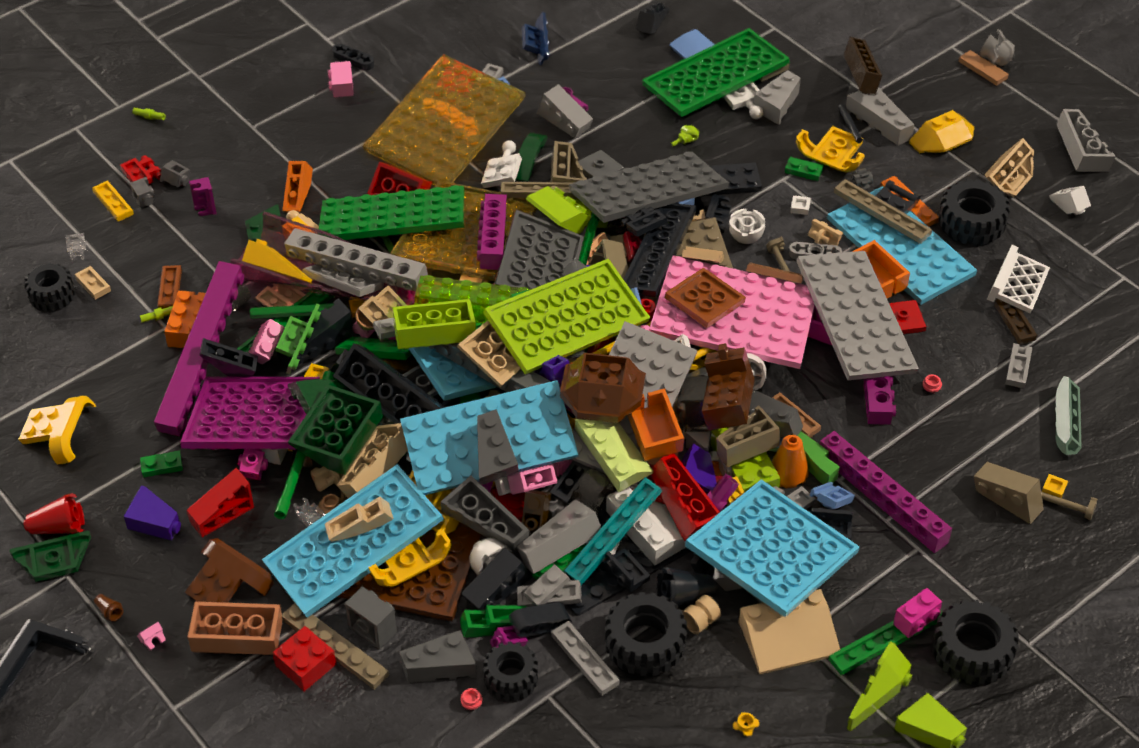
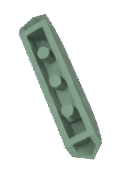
M1064 376L1056 392L1055 438L1058 448L1064 454L1072 455L1077 454L1082 448L1080 388L1070 378Z

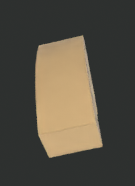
M378 497L365 506H361L359 503L326 522L325 527L328 538L332 542L366 533L388 523L394 518L389 503L382 497Z

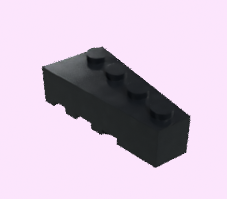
M339 298L333 302L334 305L328 310L324 308L320 311L321 315L317 323L313 322L311 326L314 328L310 339L307 337L304 343L307 346L304 353H299L297 357L300 360L297 367L333 349L350 337H354L351 311ZM277 352L278 358L288 368L292 357Z

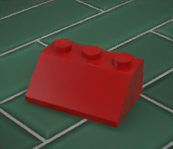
M379 162L367 194L379 195L380 193L415 191L416 189L427 190L430 189L432 182L390 164Z

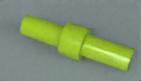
M133 108V114L144 116V118L151 120L153 118L165 120V114L154 112V110L148 108L145 110Z
M173 306L164 309H154V312L140 315L141 323L153 319H163L164 316L171 314Z

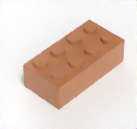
M195 602L188 634L191 652L273 655V651L279 645L283 621L280 605Z

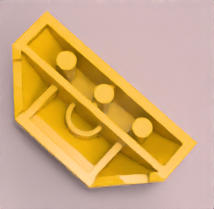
M951 110L926 121L909 140V144L919 153L946 152L971 141L974 126L963 116Z

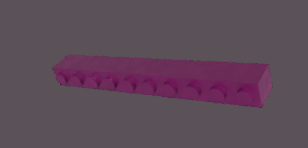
M219 261L155 418L154 424L158 432L180 436L182 430H185L187 426L188 414L193 411V401L195 396L197 397L200 393L201 381L205 379L207 374L206 368L210 364L199 356L202 339L205 338L219 343V335L226 326L225 320L232 311V302L237 299L238 287L244 281V274L240 265Z

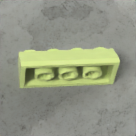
M575 419L576 432L618 492L623 491L653 473L649 464L644 461L641 453L619 423Z

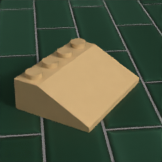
M821 589L815 590L786 617H783L765 603L740 608L739 624L759 674L829 658V655L840 650L829 607Z

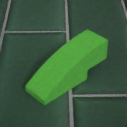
M800 431L798 437L803 442L809 472L822 484L834 483L838 479L840 466L828 459L829 451Z

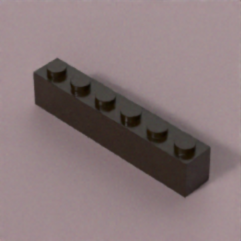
M849 36L844 57L859 91L866 95H870V93L876 94L882 78L876 61L864 39Z

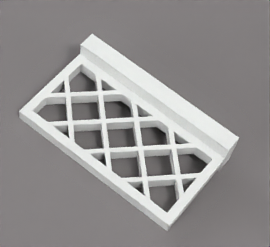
M1011 245L987 300L994 302L997 298L1031 313L1050 267L1017 253L1019 247ZM1017 260L1023 262L1025 265H1020ZM1035 269H1039L1043 273H1037ZM1024 270H1029L1031 274H1026ZM1013 271H1018L1020 275L1016 276ZM1030 279H1035L1038 283L1033 284ZM1020 280H1025L1027 284L1022 285ZM1014 281L1016 286H1011L1009 282ZM1031 289L1033 294H1028L1026 290ZM1015 291H1020L1022 295L1018 296ZM1004 292H1009V293L1011 294V297H1009V296H1007V295H1005V294H1003V293H1004ZM1021 300H1026L1029 305L1022 303Z

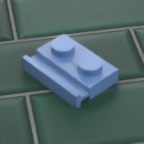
M833 482L812 488L809 495L811 497H818L817 500L828 509H836L853 502L855 497L854 494L840 486H832Z

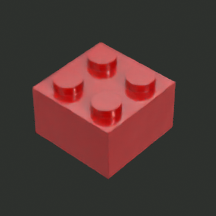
M306 626L273 651L275 666L303 691H306L336 665L334 650Z

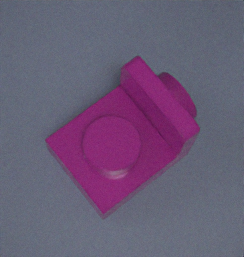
M513 626L498 627L490 643L492 648L494 646L498 648V644L503 643L505 645L512 641V644L519 642L523 647L527 644L528 640L526 637H518Z

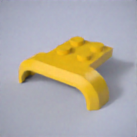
M832 126L817 146L810 141L808 131L802 129L796 137L797 147L803 155L842 172L855 171L864 160L865 154L860 152L855 159H851L863 141L859 144L856 143L851 133Z
M78 396L68 398L63 405L32 409L18 440L22 444L49 440L50 454L57 465L70 463L76 457L72 452L70 440L82 409L87 406L93 408L96 405L89 397Z
M441 530L436 533V539L433 544L426 548L418 538L384 562L387 566L386 569H379L374 564L369 567V571L380 586L398 585L444 560L451 546L450 539Z

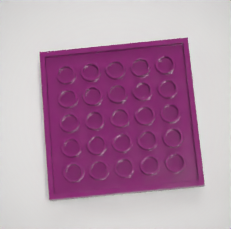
M206 377L181 439V448L295 450L294 447L289 445L288 441L305 418L306 413L299 400L293 398L288 384L303 380L320 379V377Z

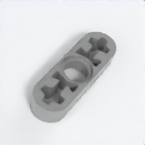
M794 242L789 247V256L797 260L798 256L818 255L812 254L811 251H818L820 254H824V252L826 254L842 253V249L836 245Z

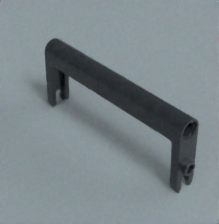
M27 619L0 658V703L41 642L84 655L86 651L91 650L90 647L84 645L88 643V640L74 634L70 630H61L35 620Z

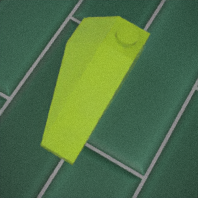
M891 641L877 664L879 666L875 675H871L865 689L866 695L861 694L849 717L847 730L849 731L853 730L896 696L903 685L907 687L912 678V675L909 674L911 664Z

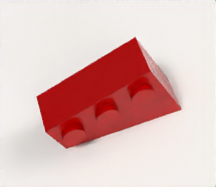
M235 468L187 509L189 522L201 537L208 535L254 508L250 483Z

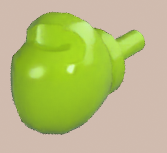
M692 125L683 126L681 133L678 134L679 139L671 143L672 146L680 142L685 145L697 140L699 131Z

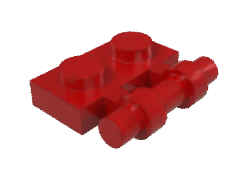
M146 155L141 157V161L134 158L120 164L122 172L131 182L147 177L149 184L153 182L152 177L160 180L161 169L155 166L154 161Z

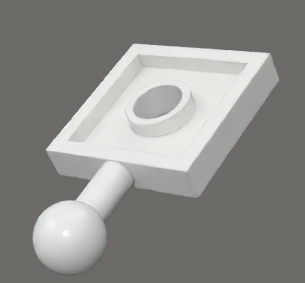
M753 82L723 96L733 110L747 106L753 119H759L763 115L762 108L754 105V95L759 89Z
M506 141L503 143V157L488 160L481 182L483 188L501 185V182H515L522 157L519 153L510 155L516 150L514 142Z

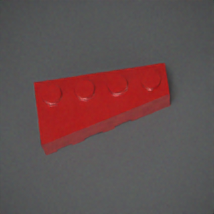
M675 453L660 458L652 468L653 473L651 477L654 483L661 488L662 492L660 495L684 542L720 513Z

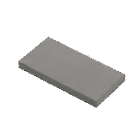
M319 264L302 269V272L311 279L358 297L384 288L383 282L358 277L354 274L341 272L330 267L326 268Z

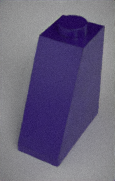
M693 444L684 454L682 464L707 495L717 485L711 454Z
M145 486L140 487L124 515L127 529L172 540L181 528L178 513Z

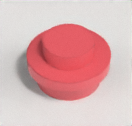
M931 374L924 378L922 386L926 391L934 393L941 389L942 382L937 375Z
M473 688L465 690L460 698L461 705L468 710L477 709L482 704L481 693Z

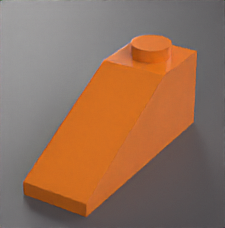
M289 161L283 212L291 210L300 212L311 186L313 168L306 161Z

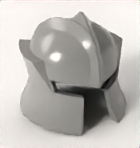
M998 29V39H995L990 34L981 49L980 55L983 58L989 59L995 66H1004L1014 59L1015 45L1007 40L1002 31Z

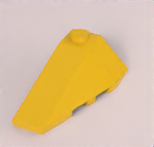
M257 239L256 242L248 241L242 258L243 262L308 283L312 282L310 277L274 248L267 246L268 242Z

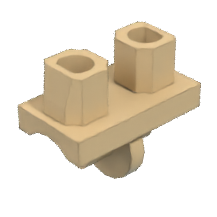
M814 219L807 236L815 239L817 244L838 246L843 232L829 227L823 221L820 222Z
M325 467L314 468L310 471L316 488L320 492L332 484L337 485L343 477V474L326 469Z

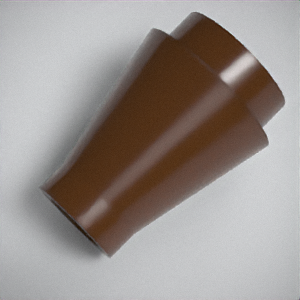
M103 594L95 597L94 604L99 608L106 620L116 621L122 616L123 608L120 602Z

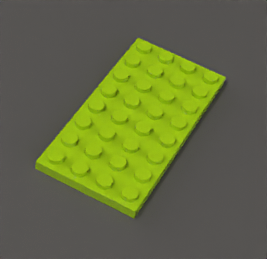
M609 259L489 306L483 311L524 374L542 368V363L557 355L565 358L618 335L625 321L639 326L650 319L648 313Z

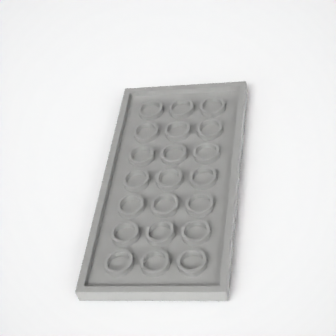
M865 251L798 256L796 262L847 380L917 373L919 369Z
M625 321L609 355L629 357L639 370L646 373L643 390L645 396L644 408L647 407V393L664 388L673 408L696 357L697 350ZM626 415L619 424L641 453ZM574 428L572 433L579 455L570 460L605 474ZM639 481L633 484V486L637 487Z

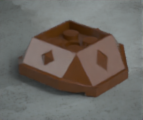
M583 353L574 362L566 364L560 397L572 410L577 419L619 423L626 415L641 406L646 373L639 370L629 357Z

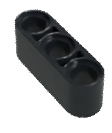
M562 602L521 608L509 615V620L518 637L548 633L568 621L572 622Z

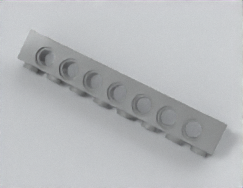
M294 228L284 243L287 255L291 258L319 264L326 268H334L341 272L369 278L373 281H380L406 290L419 292L428 277L424 263Z

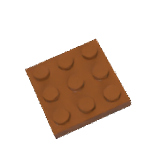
M704 267L665 292L664 297L706 328L744 304L746 300L744 295Z

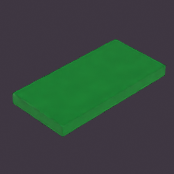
M350 337L335 347L337 355H341L345 349L349 351L354 343L366 347L379 358L406 360L413 355L409 349H398L396 340L388 339L380 341V339Z

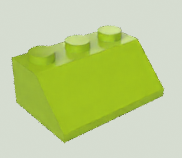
M547 186L527 196L526 200L556 224L579 235L591 219V216L586 213L587 209L579 204L576 206V201L569 196L565 197V192L557 187L553 189Z

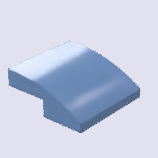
M697 29L683 34L670 43V47L683 59L715 45Z

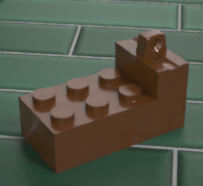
M726 343L719 344L718 352L707 353L704 365L709 378L702 414L708 430L747 424L755 379L745 347L728 350Z

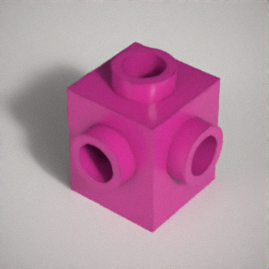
M244 449V453L240 454L238 459L239 471L245 478L261 481L262 472L266 471L268 466L265 452H262L261 449Z

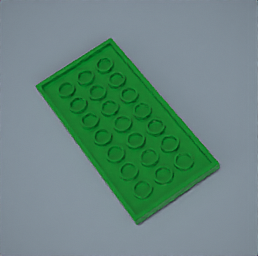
M748 28L643 79L642 83L644 87L683 117L790 64V58Z
M453 185L446 188L435 187L427 190L416 189L415 191L408 192L398 191L397 193H380L379 195L365 194L360 197L347 196L341 199L329 198L323 200L318 235L336 240H348L464 228V186Z

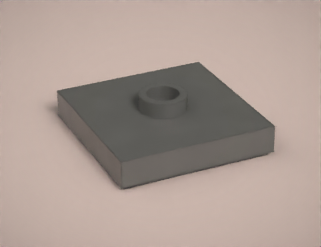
M602 150L578 161L579 165L583 168V174L589 179L594 176H602L609 172H617L624 169L622 165Z

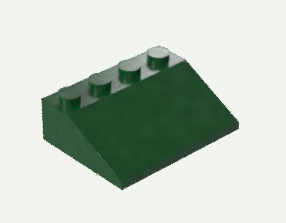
M327 384L288 443L326 469L345 475L383 418L380 401Z

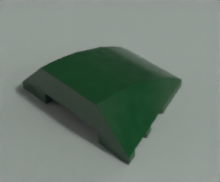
M313 379L288 384L293 398L299 400L306 415L327 384L354 393L343 383L336 380Z

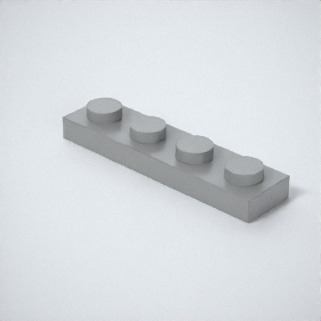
M569 621L551 631V636L601 695L619 685L620 680Z

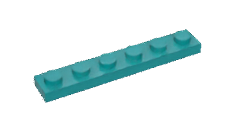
M645 477L564 570L566 574L574 580H580L582 585L605 559V553L611 552L662 492L661 488Z

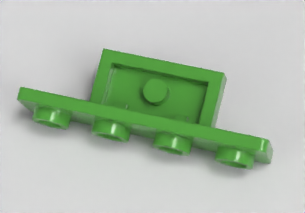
M317 303L308 323L290 316L275 351L292 357L286 372L288 375H290L292 369L296 370L300 361L297 357L299 353H304L307 346L304 343L306 337L310 339L314 330L311 326L313 322L317 323L321 312L318 311L320 305Z

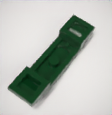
M529 133L519 150L522 160L515 181L529 182L535 160L547 140L546 135Z

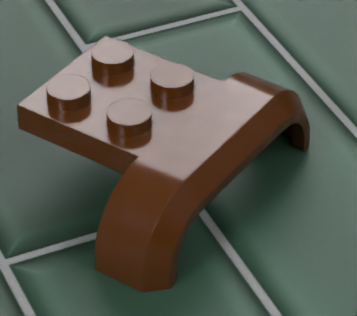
M215 538L210 539L201 551L209 559L185 593L198 602L228 603L243 581L265 596L274 584V577L220 539Z

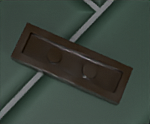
M1000 299L995 300V308L1018 344L1036 341L1038 335L1021 309Z

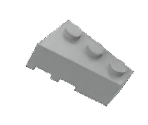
M787 70L755 93L754 105L760 106L763 110V116L779 125L783 115L787 113V109L799 94L800 77Z
M559 84L544 93L537 114L574 138L588 130L593 121V118Z

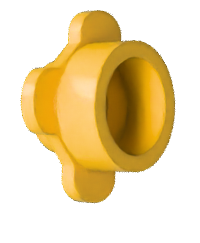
M745 712L741 713L738 721L733 723V728L740 730L747 737L751 736L754 728L759 726V721L752 714Z

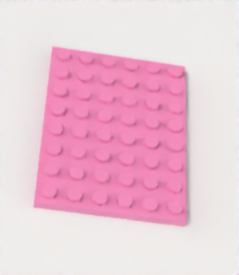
M673 255L649 330L671 340H676L681 334L688 336L690 344L718 350V345L724 343L727 344L728 350L745 347L746 353L754 354L763 361L800 369L814 309V301L807 285ZM703 267L746 297L744 304L708 328L664 298L665 292Z

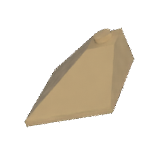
M486 321L457 346L499 387L521 370L489 321Z

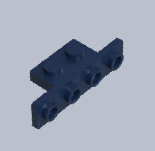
M544 12L537 19L536 27L525 23L522 26L523 49L538 54L539 65H542L550 55V51H548L547 20Z

